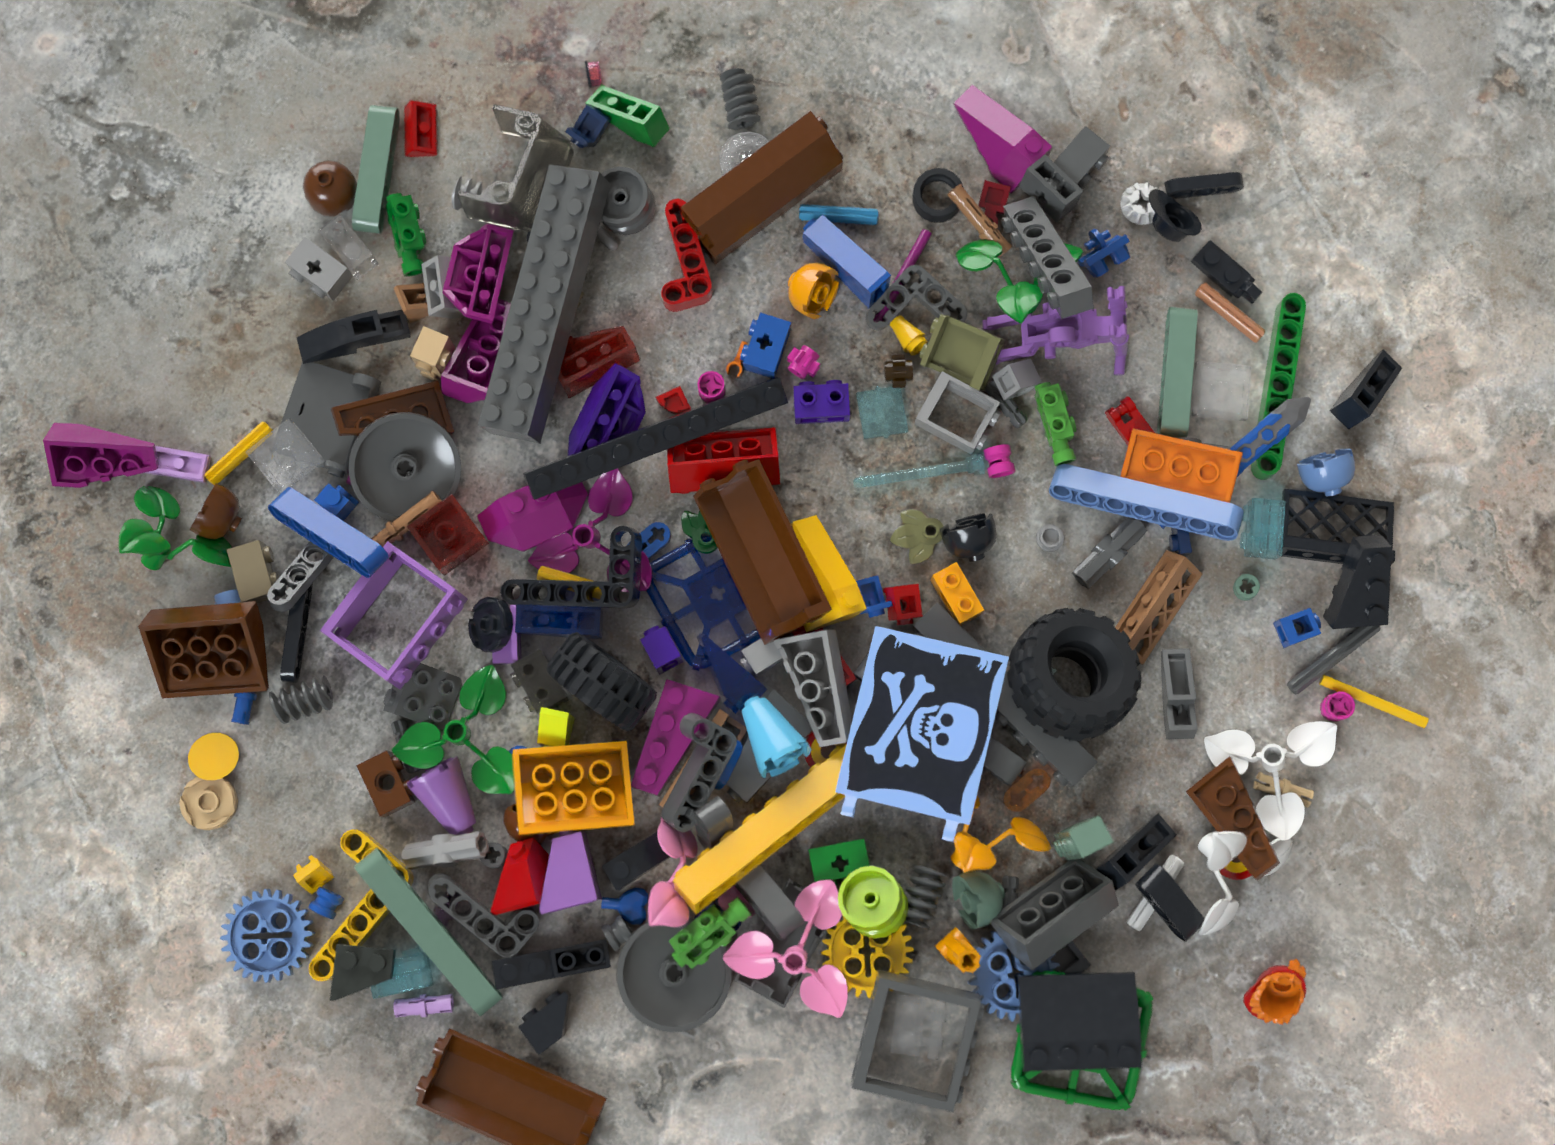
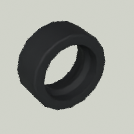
M933 168L925 171L918 177L913 188L912 203L915 211L923 219L934 223H942L951 220L958 214L959 208L954 202L943 210L930 208L924 203L922 192L927 184L934 181L946 183L952 189L959 184L962 185V182L952 171L945 168Z

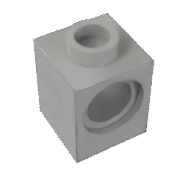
M1031 359L1008 364L992 376L1003 400L1025 395L1033 390L1035 386L1042 383Z
M762 639L757 640L741 651L744 658L740 662L748 674L753 672L756 677L783 661L782 655L777 650L775 643L771 642L764 645Z

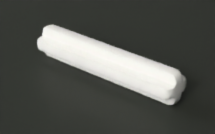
M1170 855L1162 867L1175 879L1184 866V862L1180 858ZM1144 896L1127 920V924L1137 931L1142 930L1154 912L1153 907Z

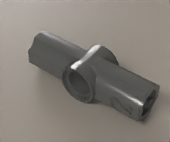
M1127 517L1110 535L1107 534L1091 550L1092 553L1074 569L1072 574L1075 579L1089 590L1109 569L1112 570L1128 554L1127 551L1147 532L1144 524L1138 519Z

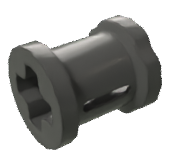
M490 842L489 851L485 857L480 858L481 863L489 868L504 866L508 854L507 848L499 843ZM492 848L500 852V856L496 858V863L494 860L488 859V854L492 853Z

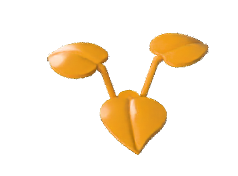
M976 796L975 809L980 806L978 796ZM1015 817L1010 821L1012 828L1006 830L987 845L967 833L970 825L964 824L962 832L956 833L954 837L956 849L951 855V860L963 872L991 869L996 864V858L990 849L1009 835H1015L1017 842L1030 850L1045 852L1050 851L1052 847L1045 834L1036 824L1026 818Z

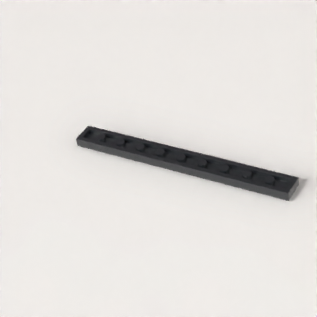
M775 377L524 472L523 475L532 499L536 500L788 403L780 377Z

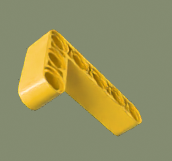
M351 829L342 835L340 841L342 850L357 863L374 849L378 848L397 870L404 873L405 880L412 886L414 881L413 872L407 869L404 863L368 833L362 830ZM354 835H359L362 840V845L358 850H353L350 846V840ZM372 889L369 890L310 962L309 973L314 980L322 982L332 980L336 945L342 937L348 940L349 945L362 946L390 913L386 906L381 909L376 907L374 903L376 894ZM360 915L365 916L368 921V926L364 931H360L356 927V920ZM323 960L328 961L331 967L327 976L322 975L319 971V964Z

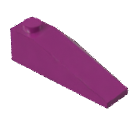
M971 85L954 102V107L967 131L971 133L980 155L982 154L988 165V170L992 177L1000 184L1011 186L1010 194L1019 187L1027 168L1044 155L1049 157L1052 146L1042 136L974 85Z
M498 298L492 324L475 319L471 320L441 375L443 395L465 403L485 400L510 310V302Z
M53 423L43 439L52 486L81 488L95 481L107 482L111 481L113 477L121 475L128 477L158 469L154 443L83 424Z

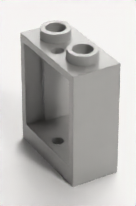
M942 371L918 413L914 424L972 455L976 448L981 450L987 440L988 435L984 434L988 425L994 427L1001 414L997 410L1000 402ZM946 389L988 411L971 442L929 420Z

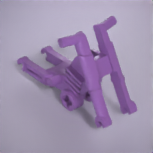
M1119 286L1118 289H1113V287L1107 288L1108 310H1111V316H1097L1096 309H1091L1062 319L1056 309H1051L1049 302L1042 304L1043 314L1033 315L1029 313L1021 324L1022 346L1001 350L995 365L1000 364V362L1034 356L1039 347H1044L1046 359L1056 358L1055 347L1080 349L1093 344L1111 342L1115 352L1114 375H1124L1129 340L1125 309L1128 307L1124 300L1125 287ZM1007 314L987 317V320H983V330H995L1020 323L1013 320Z

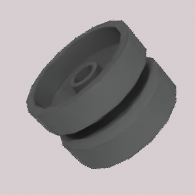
M621 166L607 169L601 173L610 183L601 218L604 226L615 234L626 236L636 234L646 228L654 217L656 204L654 195L642 176L631 168Z

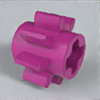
M805 345L800 350L794 347L787 356V361L790 363L788 370L803 380L807 375L813 378L820 369L821 364L817 362L820 356Z

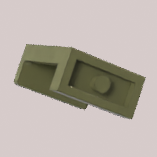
M941 314L939 318L936 317L930 328V333H932L931 339L921 349L919 358L922 360L920 365L940 373L943 371L974 389L984 391L1006 340L948 315Z

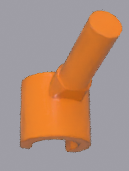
M741 342L734 361L727 365L726 372L728 375L732 366H738L740 370L737 378L742 376L743 367L741 366L742 360H740L744 345H748L747 342Z

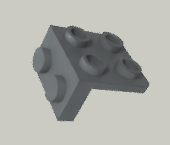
M420 663L412 673L410 680L401 689L392 685V688L386 692L383 711L419 723L429 722L439 730H443L450 717L462 680L460 677Z

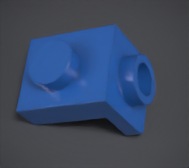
M878 575L856 581L866 605V610L860 614L868 613L869 618L885 614L884 608L893 606L892 601L885 602Z

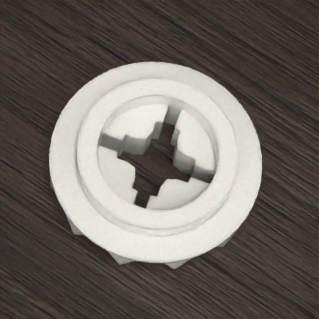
M1148 182L1145 184L1135 183L1129 188L1127 187L1121 198V210L1124 216L1135 224L1146 225L1152 223L1155 211L1152 209L1150 202L1146 206V212L1142 205L1134 204L1139 201V195L1144 200H1149L1148 195L1150 191L1158 188H1154Z

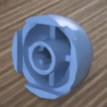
M1352 449L1335 450L1336 455L1324 452L1299 461L1300 463H1297L1302 482L1312 491L1325 492V496L1341 493V487L1349 484L1354 476L1355 461Z

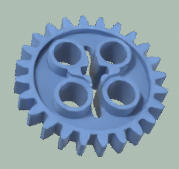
M264 889L263 896H261L259 891H253V900L248 896H243L242 902L244 905L233 904L232 906L236 913H226L225 916L231 922L230 924L221 925L223 929L228 931V934L221 936L220 939L228 941V945L224 946L221 950L230 951L231 955L226 959V962L236 961L237 963L233 971H239L243 968V978H248L253 973V982H259L262 975L265 983L271 982L273 975L277 981L283 980V971L288 976L294 974L291 966L296 968L303 967L299 960L300 957H310L304 949L305 947L314 946L313 943L307 941V937L315 935V932L307 930V926L314 922L313 920L304 919L309 912L308 909L299 911L302 903L301 900L291 903L292 894H287L282 899V890H276L273 897L270 889ZM280 913H284L287 917V924L282 929L276 924V918ZM252 914H255L259 919V924L254 930L248 926V919ZM266 932H292L293 934L289 938L243 939L244 934ZM281 941L288 948L287 954L284 957H280L276 951L277 945ZM252 943L259 947V954L255 959L251 958L248 954V948Z
M992 930L990 931L992 940L989 941L982 937L981 940L984 947L974 946V949L981 956L979 960L980 967L971 973L974 975V978L967 982L969 985L977 986L972 992L979 993L982 996L980 998L981 1004H988V1013L992 1014L997 1009V1017L1002 1019L1007 1012L1008 1019L1014 1021L1016 1013L1019 1015V998H1016L1015 981L1018 987V975H1032L1037 970L1040 972L1053 971L1060 964L1050 960L1054 957L1055 954H1053L1032 970L1024 963H1020L1011 952L1012 966L1019 970V973L1015 974L1014 981V979L1008 976L1012 972V966L1007 956L1008 947L1002 938ZM996 955H1001L1003 958L1002 966L998 969H992V958ZM1007 983L1009 987L1008 994L1005 997L999 998L997 996L998 986Z

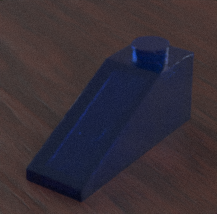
M516 605L515 633L567 638L570 634L578 632L587 639H602L603 611L601 607Z
M700 633L697 636L718 691L726 699L723 704L734 714L738 711L742 713V709L745 707L744 703L755 696L760 698L767 688L705 634Z

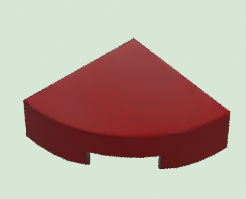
M680 386L655 397L659 405L670 413L680 414L691 410Z

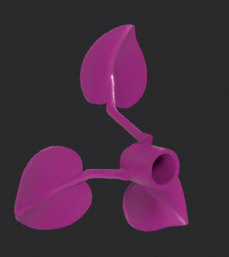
M618 468L602 474L589 492V508L595 513H603L602 516L594 521H589L588 525H578L573 530L572 536L565 532L538 545L528 559L531 565L537 569L541 566H546L571 573L579 564V556L575 550L579 549L580 546L587 549L596 547L609 555L610 549L599 543L601 535L595 526L604 521L608 514L614 517L622 516L630 509L633 502L631 486ZM642 551L640 591H646L651 585L652 568L647 555ZM628 560L623 561L620 566L621 573L625 575L630 570ZM609 565L607 568V579H609ZM626 588L621 590V592L629 593Z

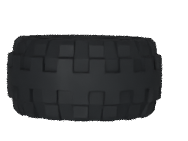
M1068 608L1056 609L1053 613L1045 614L1033 622L1018 638L1011 650L1008 660L1010 662V669L1007 672L1009 688H1013L1014 691L1012 698L1017 708H1022L1027 714L1025 719L1033 726L1039 725L1044 729L1043 733L1055 738L1064 736V739L1069 741H1082L1090 737L1093 739L1106 733L1121 722L1137 701L1136 695L1137 691L1141 688L1142 678L1141 671L1137 669L1140 665L1137 651L1131 649L1128 644L1131 639L1125 631L1119 632L1113 626L1115 622L1108 617L1102 616L1099 618L1095 616L1094 611L1082 608L1076 611ZM1053 657L1069 658L1077 662L1085 670L1091 686L1089 697L1071 695L1059 686L1052 672Z

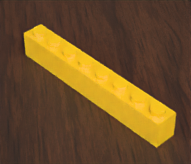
M846 745L844 747H836L826 761L822 764L818 762L809 769L808 775L801 780L796 779L787 786L786 792L781 796H774L769 799L764 805L763 810L757 814L752 813L747 816L742 822L741 827L734 832L733 830L728 831L714 848L705 849L699 854L696 862L690 866L685 865L676 872L673 879L674 889L695 914L699 913L845 798L844 794L836 793L835 790Z

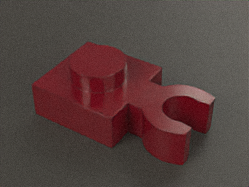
M985 180L978 206L981 209H985L984 214L992 223L995 222L998 225V219L995 215L996 212L1004 214L1003 206L1007 204L1011 186Z

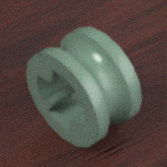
M1250 574L1241 575L1233 585L1236 597L1244 601L1253 599L1260 590L1258 579ZM1246 580V584L1251 582L1253 585L1250 590L1251 594H1246V591L1242 592L1240 590V587L1243 585L1242 581Z

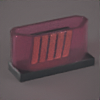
M584 61L589 88L603 85L599 61L588 63Z

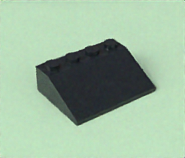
M1135 972L1018 975L1020 1051L1024 1071L1142 1068L1141 1032Z

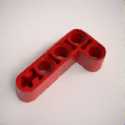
M679 198L670 200L665 207L668 228L683 274V278L666 283L661 290L663 304L671 312H679L706 304L713 295L711 279L698 236L682 217L681 207L686 202ZM679 211L683 224L678 225L674 212ZM683 235L692 237V240L688 243H680L678 241ZM690 260H697L700 263L696 268L692 269L686 266V263ZM697 285H705L707 287V290L701 294L693 291ZM672 292L681 294L677 301H670L667 299V296Z

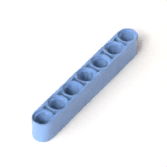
M1060 464L1056 467L1049 487V494L1060 501L1226 541L1237 538L1244 515L1242 508L1232 503L1069 464Z

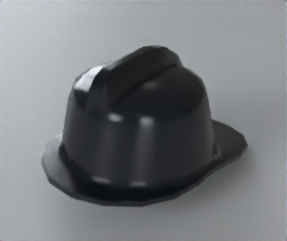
M1154 189L1150 191L1148 195L1149 202L1155 211L1152 218L1153 226L1162 237L1173 242H1179L1188 235L1195 236L1202 230L1201 222L1191 210L1178 203L1162 190Z

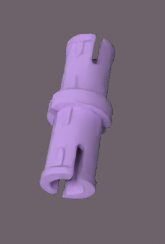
M421 994L416 998L394 999V1015L396 1018L412 1015L428 1017V1014L453 1013L454 1011L452 994L442 996Z

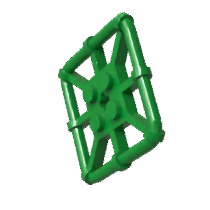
M1037 970V971H1035L1034 973H1032V975L1066 974V973H1061V972H1056V971H1041V972H1040L1039 970ZM1136 987L1138 1009L1141 1008L1139 1021L1143 1060L1147 1055L1145 1046L1153 1012V996L1149 991L1145 992ZM1017 1023L1016 1032L1018 1037L1011 1066L1012 1080L1010 1081L1014 1089H1019L1028 1094L1063 1100L1065 1104L1069 1105L1079 1103L1109 1110L1124 1109V1111L1131 1108L1130 1104L1133 1102L1136 1094L1141 1068H1129L1124 1093L1121 1092L1106 1069L1084 1070L1099 1073L1116 1098L1076 1091L1080 1070H1070L1067 1089L1028 1082V1080L1042 1071L1022 1072L1020 1023Z

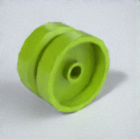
M867 866L851 872L842 882L838 892V906L844 918L861 935L873 939L883 938L896 932L905 922L908 913V898L903 888L889 872L876 866Z

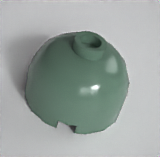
M974 870L961 873L953 878L952 891L954 901L959 898L961 900L964 910H958L965 924L973 930L991 924V920L997 917L1003 907L1005 892L1001 883L996 882L986 872Z

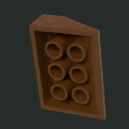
M256 601L153 609L149 611L138 626L162 699L259 692L269 689L264 625Z

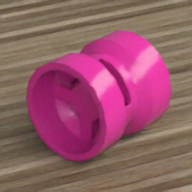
M707 371L699 377L697 382L699 396L705 403L724 397V379L718 372Z
M1009 444L997 445L983 450L984 458L989 463L987 469L989 478L1005 477L1016 472L1014 463L1010 461L1012 452Z
M1336 692L1328 695L1320 704L1322 716L1331 722L1347 719L1355 710L1354 699L1345 692Z

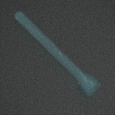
M982 453L971 454V457H967L966 461L857 477L853 480V485L856 488H863L966 471L968 474L973 473L974 476L985 474Z

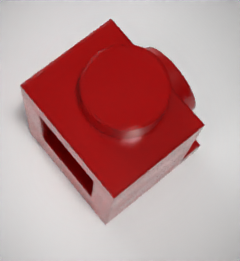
M919 584L883 588L886 602L892 601L893 605L887 607L889 621L896 620L897 625L913 624V618L923 617Z

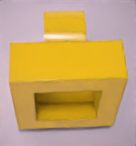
M310 855L308 858L311 862L304 867L298 864L296 866L297 872L293 876L297 883L312 895L319 886H324L334 876L328 867Z

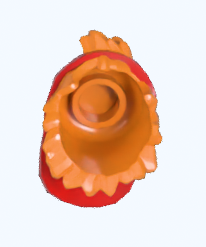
M1298 959L1289 961L1288 966L1275 965L1263 971L1256 983L1244 994L1243 1003L1247 1010L1258 1019L1264 1020L1265 1023L1273 1021V1023H1278L1279 1025H1283V1023L1288 1024L1292 1016L1299 1012L1306 996V968L1300 966Z

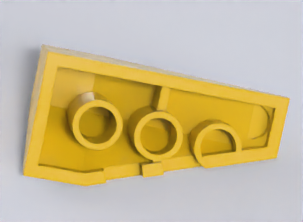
M817 515L793 521L791 526L832 608L829 613L819 620L805 624L806 633L852 619L866 610V605L857 582Z

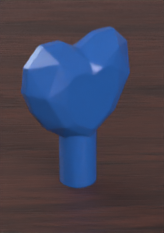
M633 888L624 892L619 899L603 897L601 908L618 910L624 920L632 925H640L646 920L644 906L648 902V894L642 888Z

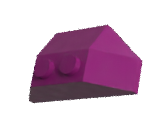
M487 223L480 230L471 233L454 244L442 293L465 317L493 323L514 230Z
M580 482L533 500L528 486H524L497 499L478 514L477 518L488 541L525 552L574 529L588 493L583 483Z

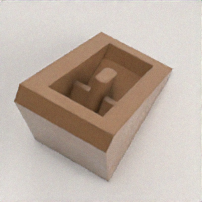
M424 283L396 285L394 287L402 310L410 323L429 316Z

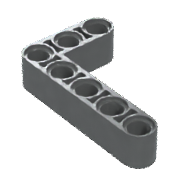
M715 797L693 814L696 836L704 849L714 848L720 843V839L724 834L731 830L734 832L732 814L719 797ZM758 865L734 884L779 940L782 941L805 923L797 908L761 865Z

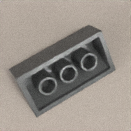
M1073 859L1066 862L1004 907L997 917L991 920V925L1012 954L1033 970L1117 908L1119 904L1112 880L1082 860Z

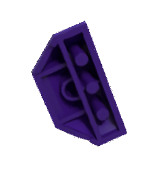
M614 364L592 387L569 434L567 456L638 430L646 413L640 386V376L618 364Z

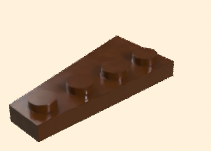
M439 381L331 408L339 436H359L373 421L388 414L410 412L426 416L440 424L449 434L454 433Z
M1229 756L1186 792L1217 832H1239L1247 837V843L1237 857L1254 879L1258 881L1278 866L1280 861L1233 759Z

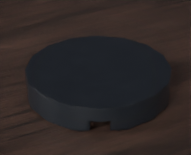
M496 597L482 598L472 609L474 614L473 619H469L468 623L469 636L477 649H481L483 652L494 653L502 650L510 639L513 627L512 612L503 599Z

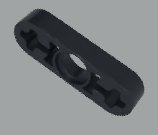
M1240 172L1181 177L1165 182V191L1173 199L1234 193L1244 188L1243 177Z

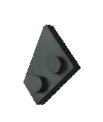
M337 944L330 1001H337L392 979L396 949Z

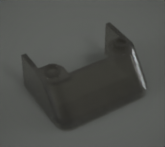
M494 104L492 109L501 133L529 139L513 182L496 181L488 187L485 196L459 191L457 196L467 218L531 233L549 164L569 167L574 155V149L571 141L537 114Z

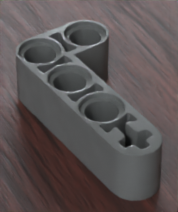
M688 713L681 719V733L696 742L697 745L662 809L663 820L680 832H687L694 827L693 814L706 805L737 745V739L732 732L696 713ZM700 723L699 730L694 734L695 727ZM722 735L721 742L716 745L717 739ZM709 760L707 768L703 770L704 764ZM695 786V791L689 796L690 790Z
M445 873L435 874L428 881L430 898L502 957L509 958L517 954L539 926L537 913L531 906L513 910L507 919L503 921L497 915L493 916L488 907ZM446 883L447 892L452 895L450 901L448 895L443 891L438 892V894L436 893V884L442 886ZM461 900H467L471 903L469 910L463 913L458 912L455 909L456 904ZM523 914L533 916L532 922L527 926L518 924V919ZM483 918L492 920V926L487 930H480L477 927V923ZM504 936L514 938L513 944L508 948L499 946V941Z

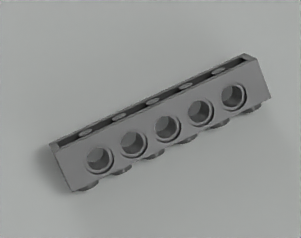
M1035 197L1004 205L1005 217L1001 218L1005 233H1010L1014 248H1019L1023 263H1028L1032 278L1037 277L1040 291L1042 294H1047L1051 309H1056L1062 319L1094 309L1090 283Z

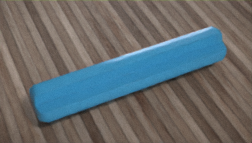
M801 204L799 218L810 221L813 218L817 220L820 216L824 215L830 222L876 225L879 212L877 209Z

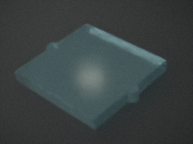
M877 386L875 390L856 392L864 440L877 437L887 439L889 435L908 433L901 388H880Z

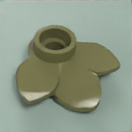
M906 510L900 513L904 525L894 531L890 542L898 547L909 549L910 564L922 563L932 556L934 545L942 540L940 529L943 527V524L936 518H927L919 510ZM927 527H934L936 533L932 536L927 535L925 531Z

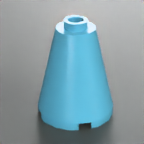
M755 696L744 703L745 707L742 709L743 719L758 771L763 778H766V773H770L771 777L790 770L800 763L797 759L803 753L805 757L810 754L812 749L809 743L767 698Z

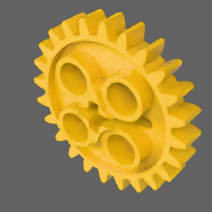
M843 914L844 920L836 924L835 930L830 928L826 930L831 935V939H822V943L829 946V949L821 951L822 955L829 956V960L824 962L823 965L828 964L839 969L846 979L848 993L852 988L856 989L857 998L860 997L862 991H866L868 999H871L877 976L874 964L879 958H887L890 961V969L887 972L909 974V971L903 966L904 964L913 963L912 959L906 957V953L913 952L914 948L905 945V943L912 939L911 936L902 935L907 929L906 925L901 926L896 932L889 935L888 941L884 944H877L873 938L869 937V945L871 949H875V953L870 954V977H866L865 956L860 954V950L865 948L864 936L860 934V941L856 945H848L845 942L846 933L856 929L844 918ZM850 959L861 961L862 968L859 973L853 975L847 972L846 964Z

